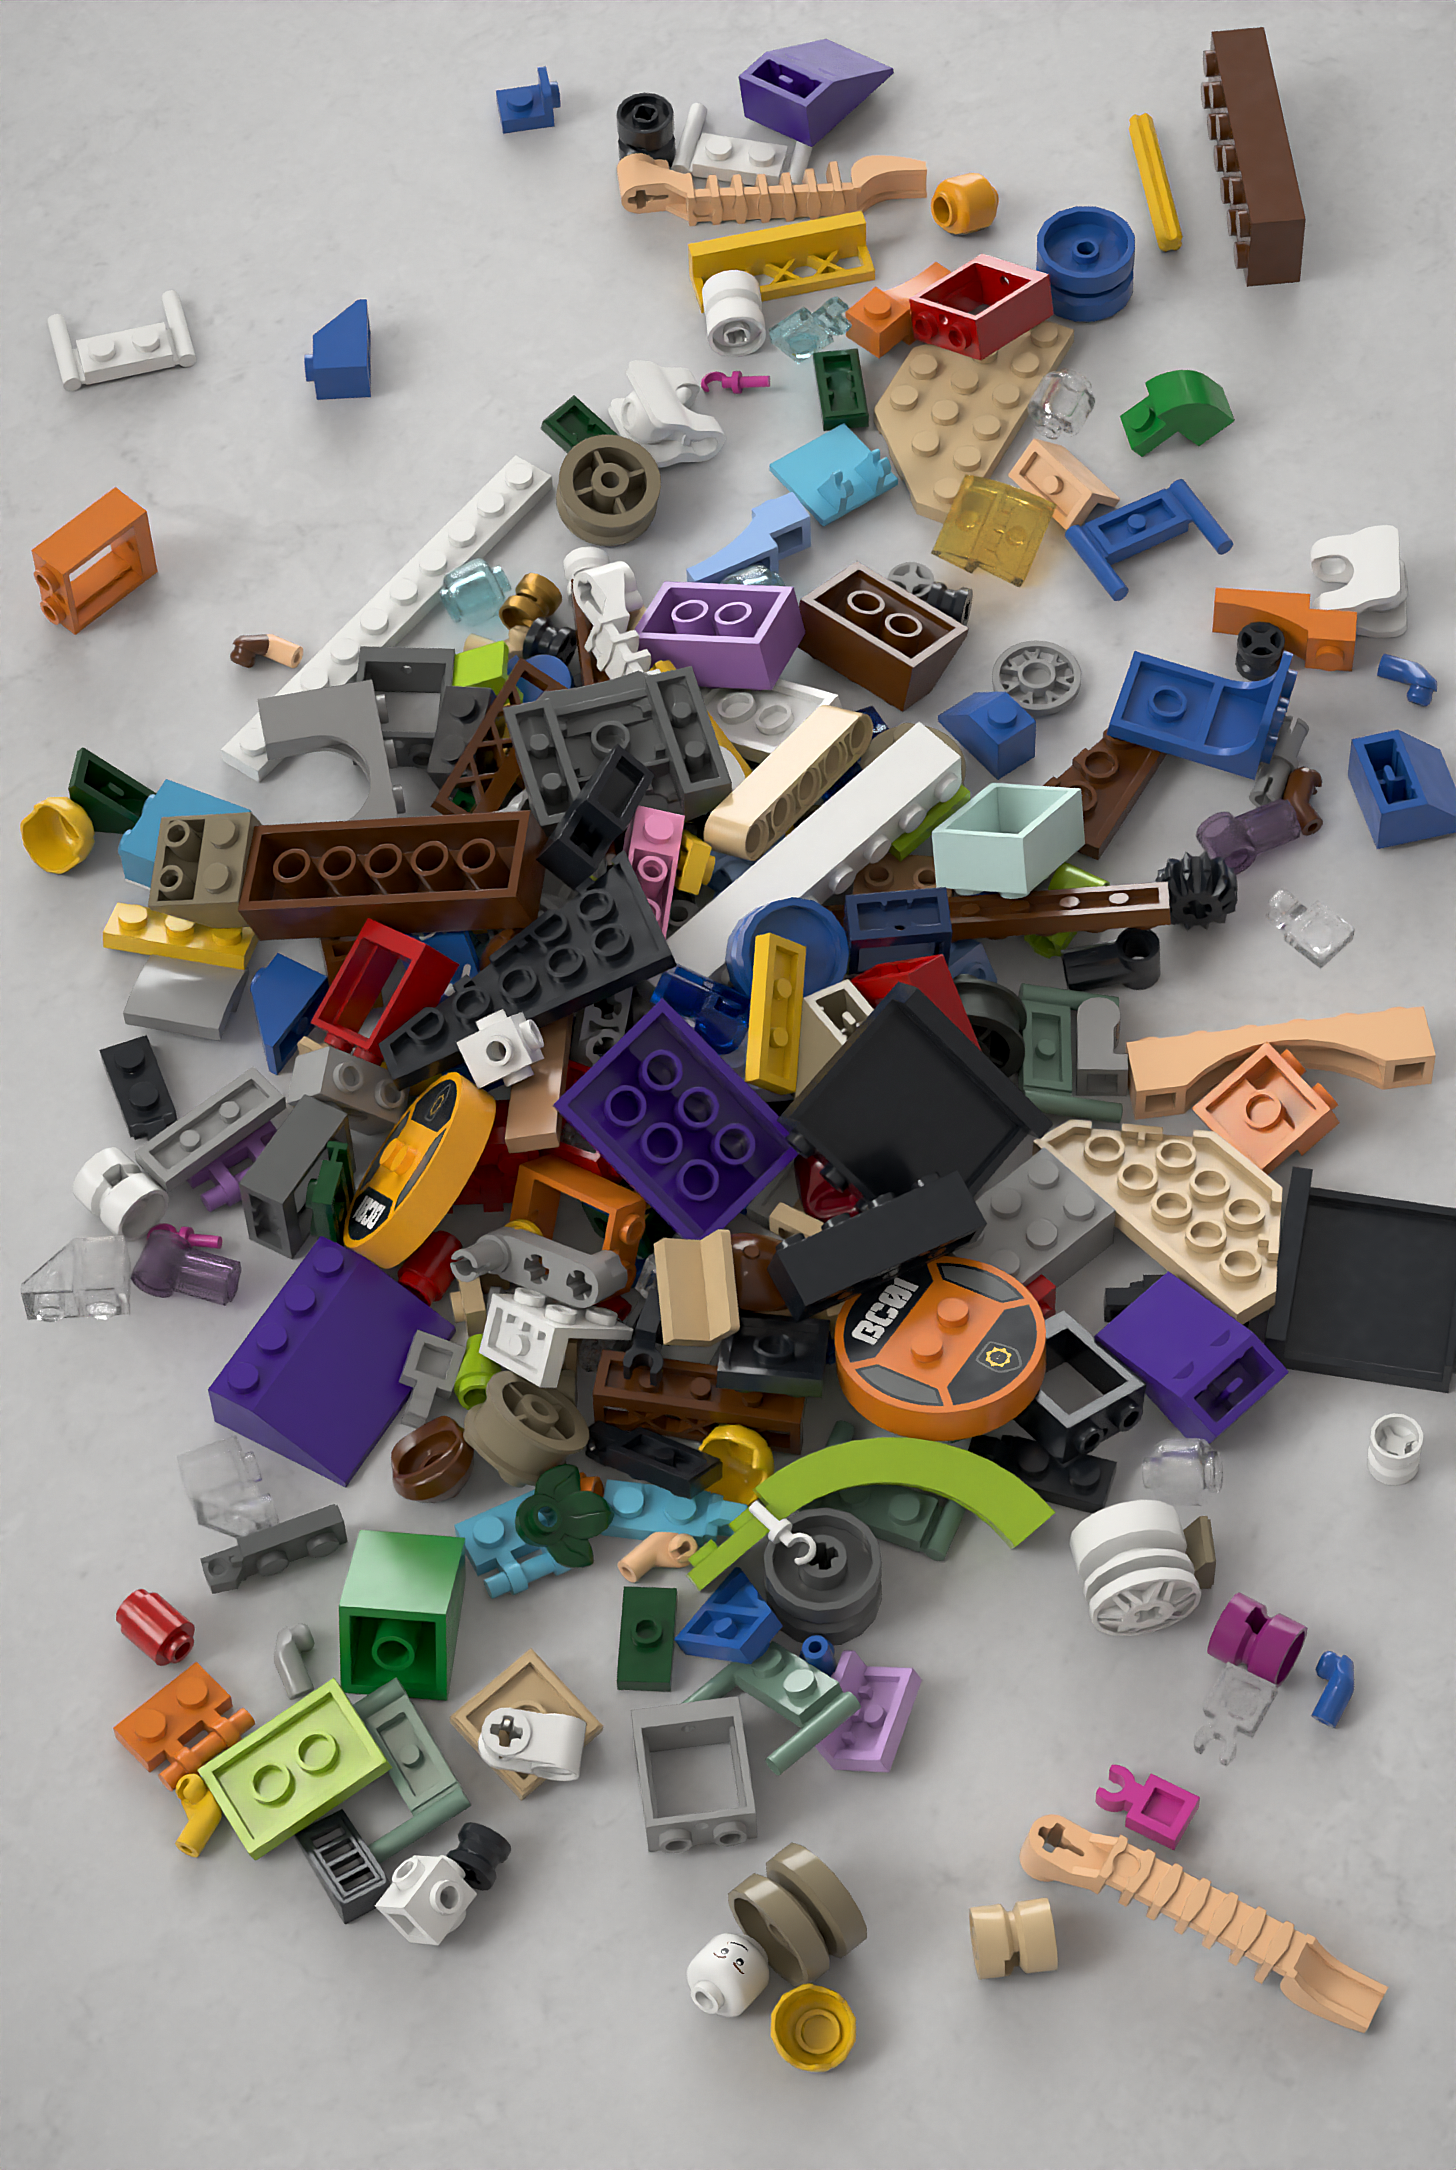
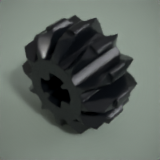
M1185 851L1183 859L1168 858L1166 867L1158 870L1155 882H1168L1171 925L1184 923L1187 931L1193 926L1201 925L1207 930L1211 922L1225 923L1227 914L1235 912L1238 902L1237 876L1234 873V868L1226 865L1224 857L1210 859L1206 851L1200 856H1191Z

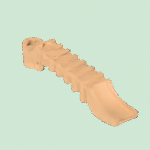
M643 153L630 154L621 159L617 165L621 203L627 211L637 214L668 211L687 220L689 226H696L697 222L712 221L713 225H720L721 221L736 220L737 224H744L746 220L761 219L762 223H767L770 219L785 218L786 222L794 221V218L810 217V220H815L820 216H836L857 211L864 213L876 203L890 199L927 198L926 162L898 156L872 155L859 159L852 166L851 182L842 183L837 161H832L828 164L826 171L827 183L817 184L815 171L813 168H809L804 172L803 184L793 185L790 173L786 172L781 174L778 186H769L766 175L758 174L754 187H744L741 175L737 174L732 176L730 188H720L716 175H709L705 189H695L691 173L682 174L670 170L667 160H654L649 155Z
M1054 1814L1038 1818L1031 1826L1019 1854L1021 1866L1030 1877L1044 1882L1059 1881L1089 1889L1096 1894H1099L1107 1884L1121 1892L1118 1903L1125 1907L1133 1899H1136L1149 1906L1146 1917L1154 1921L1163 1913L1176 1920L1174 1931L1182 1935L1190 1927L1203 1934L1202 1946L1209 1950L1216 1941L1230 1948L1228 1962L1235 1966L1244 1956L1257 1962L1258 1965L1254 1974V1980L1262 1984L1272 1971L1284 1976L1280 1983L1281 1991L1299 2007L1355 2031L1365 2033L1388 1987L1341 1963L1324 1949L1316 1937L1308 1933L1304 1935L1295 1930L1294 1924L1287 1920L1282 1923L1266 1914L1267 1910L1260 1906L1255 1909L1239 1901V1896L1233 1892L1226 1894L1210 1886L1211 1881L1204 1877L1199 1880L1183 1872V1867L1177 1863L1171 1866L1156 1858V1853L1150 1849L1144 1852L1127 1843L1128 1838L1121 1834L1119 1838L1094 1834L1072 1821ZM1045 1843L1051 1844L1055 1848L1052 1853L1043 1849Z

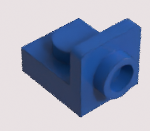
M546 66L537 67L538 85L496 90V102L503 134L554 127L553 108L561 107L560 93L557 81L549 82Z

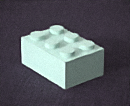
M1005 783L989 784L932 831L936 887L955 889V892L960 895H974L983 891L1000 892L1001 897L1008 899L1022 898L1029 895L1030 891L1044 879H1047L1053 871L1068 861L1085 844L1081 789Z

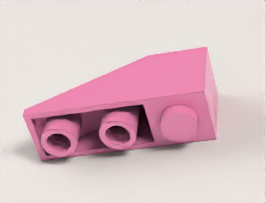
M638 805L625 833L623 850L627 854L666 939L685 816Z

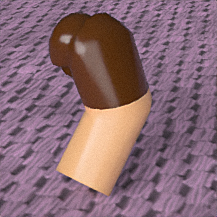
M273 634L241 635L232 643L235 647L230 654V659L236 664L251 668L254 666L258 654L290 668H296L302 659L303 648Z

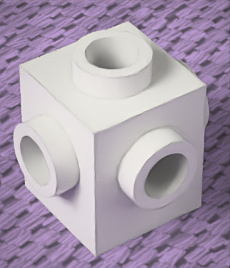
M504 1009L497 1011L476 1022L479 1029L478 1032L456 1042L478 1089L503 1079L505 1086L509 1087L534 1075L530 1065L544 1059L540 1048L544 1047L542 1035L531 1019L526 1021L523 1012L507 1017Z
M414 1855L395 1870L392 1876L393 1883L376 1903L375 1907L410 1943L439 1945L448 1933L454 1931L463 1922L467 1913L466 1908L476 1897L477 1893L463 1879L465 1877L464 1870L452 1859L444 1855H439L438 1857Z

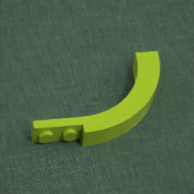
M879 1437L854 1440L830 1446L785 1466L753 1489L754 1493L765 1504V1508L780 1521L815 1499L852 1487L898 1485L917 1488L940 1495L971 1511L989 1525L1010 1549L1018 1546L1056 1513L1033 1489L1014 1474L992 1461L965 1449L916 1438ZM749 1507L728 1524L735 1533L718 1547L711 1539L687 1559L694 1568L685 1576L698 1591H701L770 1532L749 1511Z

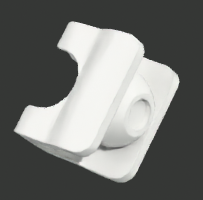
M631 361L626 369V374L634 390L626 398L613 399L608 408V412L620 435L644 447L654 458L658 468L667 467L679 462L708 461L716 456L721 450L726 436L713 416L697 414L688 409L694 404L700 391V387L692 372L681 367H661L651 361ZM691 440H702L699 442H691Z
M1391 525L1373 526L1351 535L1323 538L1312 546L1310 557L1314 575L1325 582L1347 584L1341 589L1322 593L1313 602L1312 609L1357 612L1356 635L1372 638H1389L1402 635L1407 630V575L1405 563L1400 559L1398 529Z

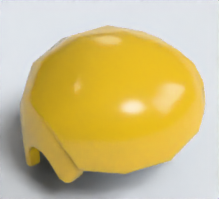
M48 797L46 800L34 805L33 811L21 821L20 830L23 845L31 859L46 872L62 874L69 871L88 857L95 843L93 838L95 832L88 814L83 807L68 797Z
M740 1424L716 1427L702 1441V1445L698 1448V1450L717 1457L723 1462L722 1478L705 1489V1491H710L711 1494L723 1495L725 1501L746 1504L749 1507L759 1499L753 1489L774 1474V1458L766 1440L756 1431Z
M812 1983L802 1984L781 1996L771 2013L770 2035L777 2052L790 2065L809 2072H826L845 2061L856 2042V2017L845 1998L838 1992Z

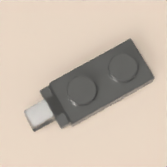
M332 1504L237 1538V1546L200 1558L204 1576L211 1593L216 1594L238 1589L241 1581H245L247 1577L258 1573L262 1576L277 1574L287 1568L290 1562L307 1556L320 1558L333 1553L338 1549L339 1545L348 1542L344 1520L338 1505Z

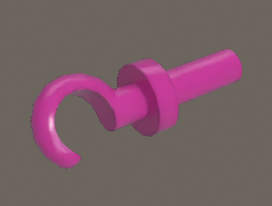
M715 371L706 374L702 378L701 388L703 391L709 392L707 384L712 381H720L722 388H732L734 394H741L743 388L770 387L771 381L770 376H742L741 371H733L732 376L727 377L724 373Z
M167 1223L153 1226L147 1233L146 1238L148 1245L154 1247L153 1240L155 1236L160 1233H169V1244L178 1245V1249L182 1252H190L193 1246L216 1249L222 1247L221 1236L194 1234L192 1227L185 1226L181 1227L179 1232H177L174 1226Z

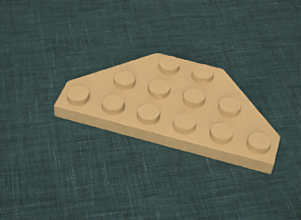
M1045 320L981 361L931 344H924L911 349L874 407L873 422L879 434L883 435L888 445L889 456L901 481L904 480L909 490L910 501L916 514L959 529L1074 342V329Z
M1071 1119L1046 1133L1041 1139L1033 1141L1032 1156L1045 1147L1115 1209V1227L1167 1271L1243 1325L1275 1305L1283 1187L1216 1132L1194 1130L1193 1137L1163 1134V1127L1122 1124V1131L1091 1128L1092 1121Z

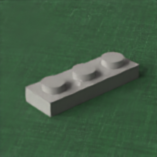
M251 1067L135 1150L136 1162L169 1193L287 1108L285 1097L256 1068Z

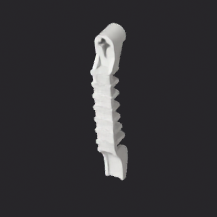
M617 561L578 572L573 581L574 596L579 607L593 624L584 648L587 652L592 651L597 658L596 666L600 672L605 670L610 680L638 670L651 675L661 673L659 669L649 671L651 654L647 649L637 652L639 634L636 630L626 632L630 618L629 612L643 607V600L637 591L636 579L631 568L625 562ZM719 746L732 782L733 791L746 778L733 754L726 748Z

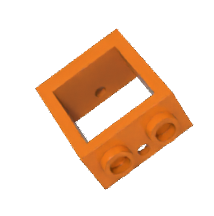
M116 487L31 550L36 570L34 578L39 585L42 599L40 602L42 612L50 622L55 625L62 624L74 635L158 572L147 511ZM108 545H111L112 551L70 582L69 575Z
M553 1154L520 1164L509 1222L516 1219L531 1221L539 1228L544 1238L552 1240L561 1192L608 1213L609 1218L602 1250H609L619 1255L622 1265L627 1270L628 1280L624 1288L598 1303L630 1292V1287L636 1277L635 1261L639 1241L646 1225L644 1215L647 1202L639 1194ZM545 1268V1275L549 1274V1269Z

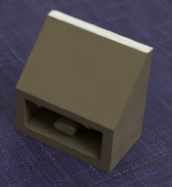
M251 812L161 817L148 907L152 911L216 929L249 927L238 912V906L254 826L262 825L261 822Z
M849 979L803 998L796 1092L790 1093L794 1099L874 1010Z

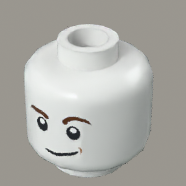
M723 1933L713 1937L695 1956L687 1968V1982L694 2003L701 2010L709 2014L715 2013L724 2017H734L742 2014L769 1983L768 1957L762 1946L756 1940L744 1934Z

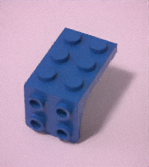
M1134 651L1109 723L1107 735L1255 780L1260 762L1266 764L1271 762L1278 734L1289 706L1298 671L1289 669L1293 653L1284 651L1279 668L1272 676L1259 681L1243 682L1230 680Z

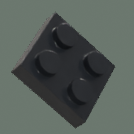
M738 1311L739 1331L722 1339L716 1388L733 1389L741 1393L755 1391L786 1394L794 1398L806 1396L822 1398L830 1320L807 1318L795 1323L792 1316Z

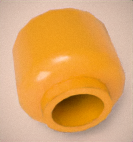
M967 173L947 178L939 183L931 199V213L935 222L951 235H964L980 231L990 226L996 217L999 205L998 193L988 179L979 173Z

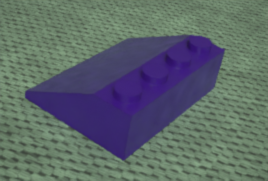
M663 998L552 1105L682 1239L701 1240L716 1230L723 1229L799 1154L785 1141V1137L789 1132L777 1121L779 1116Z
M320 1236L209 1387L208 1393L214 1421L346 1488L410 1398L413 1387L399 1383L417 1330L450 1341L456 1333V1327L367 1258Z

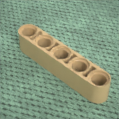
M830 705L818 707L709 815L704 828V842L712 847L711 851L749 861L759 859L866 752L873 734V723L869 715Z

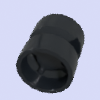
M645 92L633 94L624 99L618 106L616 113L617 132L619 135V160L630 154L643 153L649 155L654 160H667L671 168L676 155L674 111L671 103L665 97L658 94Z

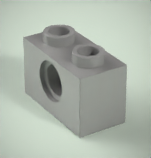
M328 1046L296 1056L287 1104L295 1107L304 1094L321 1102L331 1101L348 1114L350 1129L371 1136L392 1130L406 1112L410 1087L399 1092L389 1070Z

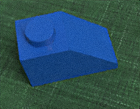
M367 299L355 301L313 335V354L304 355L306 382L314 381L317 400L371 397V330Z
M1006 691L975 692L938 715V722L997 780L1035 757L1036 720Z
M280 953L276 954L267 967H262L256 972L250 986L256 1021L269 1072L275 1075L281 1072L298 1050L297 1043L303 1036L308 1037L315 1028V1025L310 1022L329 990L327 976Z

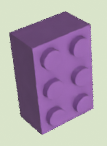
M664 581L634 629L639 634L637 652L647 649L651 654L650 669L660 660H669L676 669L692 666L698 686L711 689L740 688L753 691L773 689L805 635L794 587Z

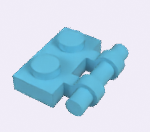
M535 1489L454 1525L456 1537H465V1554L477 1576L496 1568L498 1569V1574L483 1580L491 1599L509 1591L512 1595H516L527 1590L528 1583L552 1572L555 1576H558L572 1569L558 1564L545 1547H536L525 1543L516 1532L515 1517L517 1508L522 1501L534 1495ZM538 1512L540 1523L548 1527L546 1518ZM539 1549L543 1553L520 1564L516 1561V1559Z

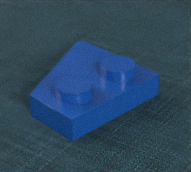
M735 1567L674 1638V1641L685 1655L752 1664L754 1660L760 1658L768 1650L770 1641L783 1625L742 1569Z

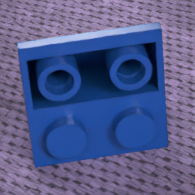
M1398 729L1351 739L1347 775L1376 849L1456 833V787L1440 749Z

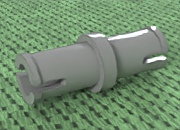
M1285 716L1270 764L1260 762L1262 768L1255 786L1249 795L1252 804L1258 808H1261L1266 793L1269 799L1265 810L1271 811L1278 808L1288 776L1299 766L1297 756L1309 731V726L1300 718L1297 719L1291 733L1289 728L1293 716Z

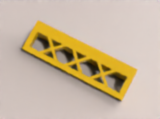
M862 211L688 244L689 276L701 313H704L702 288L705 282L713 275L723 271L739 270L747 272L752 276L765 274L774 278L770 284L760 286L762 302L875 280V268L866 245V221ZM858 256L861 264L860 267L844 269L836 265L840 259ZM809 266L817 270L813 276L802 278L793 274L796 268Z

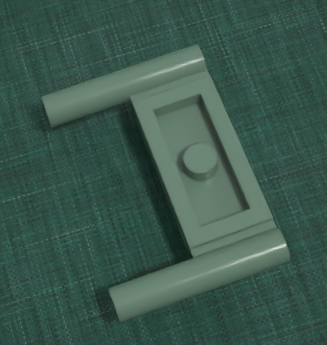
M1021 983L1018 997L1025 1005L1027 1024L1026 1028L1021 1032L1025 1042V1058L1018 1069V1088L1042 1113L1120 1123L1123 1113L1122 1103L1072 1097L1070 1011H1078L1079 1006L1084 1001L1096 997L1107 998L1115 1002L1119 1007V997Z
M837 1421L824 1448L850 1442L855 1432L854 1426L846 1421ZM898 1485L852 1487L830 1493L797 1509L798 1512L808 1509L832 1508L851 1513L868 1525L876 1538L917 1552H924L929 1558L936 1561H943L966 1511V1508L949 1499L945 1506L942 1507L939 1506L938 1498Z
M774 1641L770 1643L768 1650L760 1658L754 1660L752 1664L731 1662L682 1702L719 1699L736 1686H739L741 1690L802 1728L765 1759L768 1767L778 1776L861 1709L858 1699L849 1691L844 1693L838 1681Z
M397 1677L353 1704L392 1766L388 1773L414 1816L368 1845V1848L379 1864L472 1806L418 1710L409 1699L407 1692Z

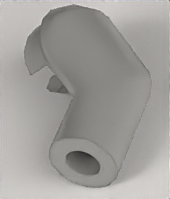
M298 1624L292 1629L286 1626L277 1635L274 1664L290 1700L304 1696L314 1690L300 1653L311 1651L314 1647L312 1634L306 1624Z

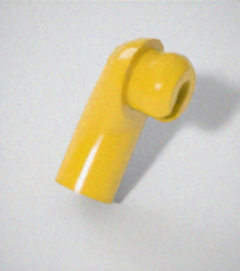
M193 1773L183 1776L176 1785V1795L181 1800L189 1821L176 1840L175 1845L183 1853L191 1857H198L220 1823L222 1809L205 1781L199 1775Z

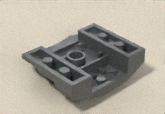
M692 666L653 675L638 670L592 685L544 691L537 701L503 708V715L527 790L531 812L548 839L588 780L617 744L655 774L639 806L685 816V823L714 810L732 792V782ZM629 823L625 828L624 832H622L614 840V842L624 840L625 833L627 831Z

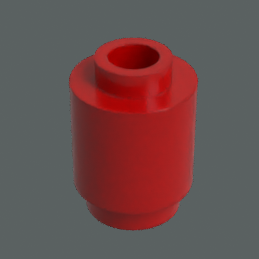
M446 1231L432 1232L405 1260L397 1273L399 1278L397 1282L429 1307L433 1302L440 1301L455 1279L450 1263L459 1261L451 1259L455 1251L463 1248L461 1242L454 1235Z
M138 1589L131 1593L117 1610L116 1622L121 1625V1633L157 1665L176 1664L182 1661L194 1646V1624L158 1593H149L145 1589Z

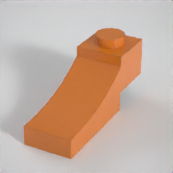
M934 262L923 272L895 288L882 291L878 287H874L845 312L846 337L879 359L901 340L910 346L916 339H914L909 298L950 274L951 271Z
M1216 587L1212 632L1238 635L1242 628L1250 623H1271L1283 632L1285 638L1284 650L1305 660V668L1322 669L1325 671H1352L1357 612L1310 609V594Z

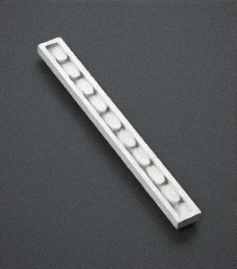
M515 455L275 696L356 682L360 646L395 647L462 580V577L468 574L553 488L552 475ZM466 566L464 569L459 570L460 567ZM259 712L221 749L222 758L225 763L259 783L285 758L267 759Z

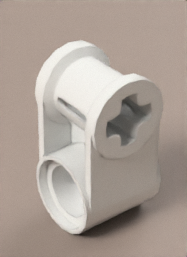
M499 1708L492 1711L485 1718L478 1740V1752L486 1764L498 1770L503 1769L534 1774L538 1777L555 1781H573L579 1778L586 1722L565 1714H542L513 1708ZM500 1730L510 1732L509 1739L511 1742L509 1747L499 1745L498 1734Z

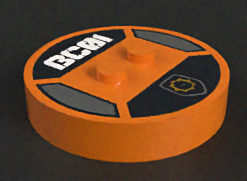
M943 1256L846 1300L838 1314L835 1325L836 1371L845 1397L856 1411L867 1420L886 1431L903 1437L929 1441H954L993 1431L1005 1425L1026 1409L1035 1398L1044 1380L1046 1371L1045 1320L1037 1301L1028 1289L1014 1277L1003 1270L980 1261Z

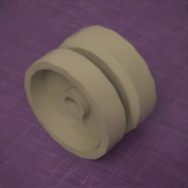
M793 1842L766 1862L767 1877L753 1873L728 1893L730 1909L744 1935L753 1938L762 1946L768 1957V1965L779 1976L795 1987L813 1983L830 1969L829 1954L841 1959L867 1939V1926L862 1913L848 1890L815 1854L804 1846Z

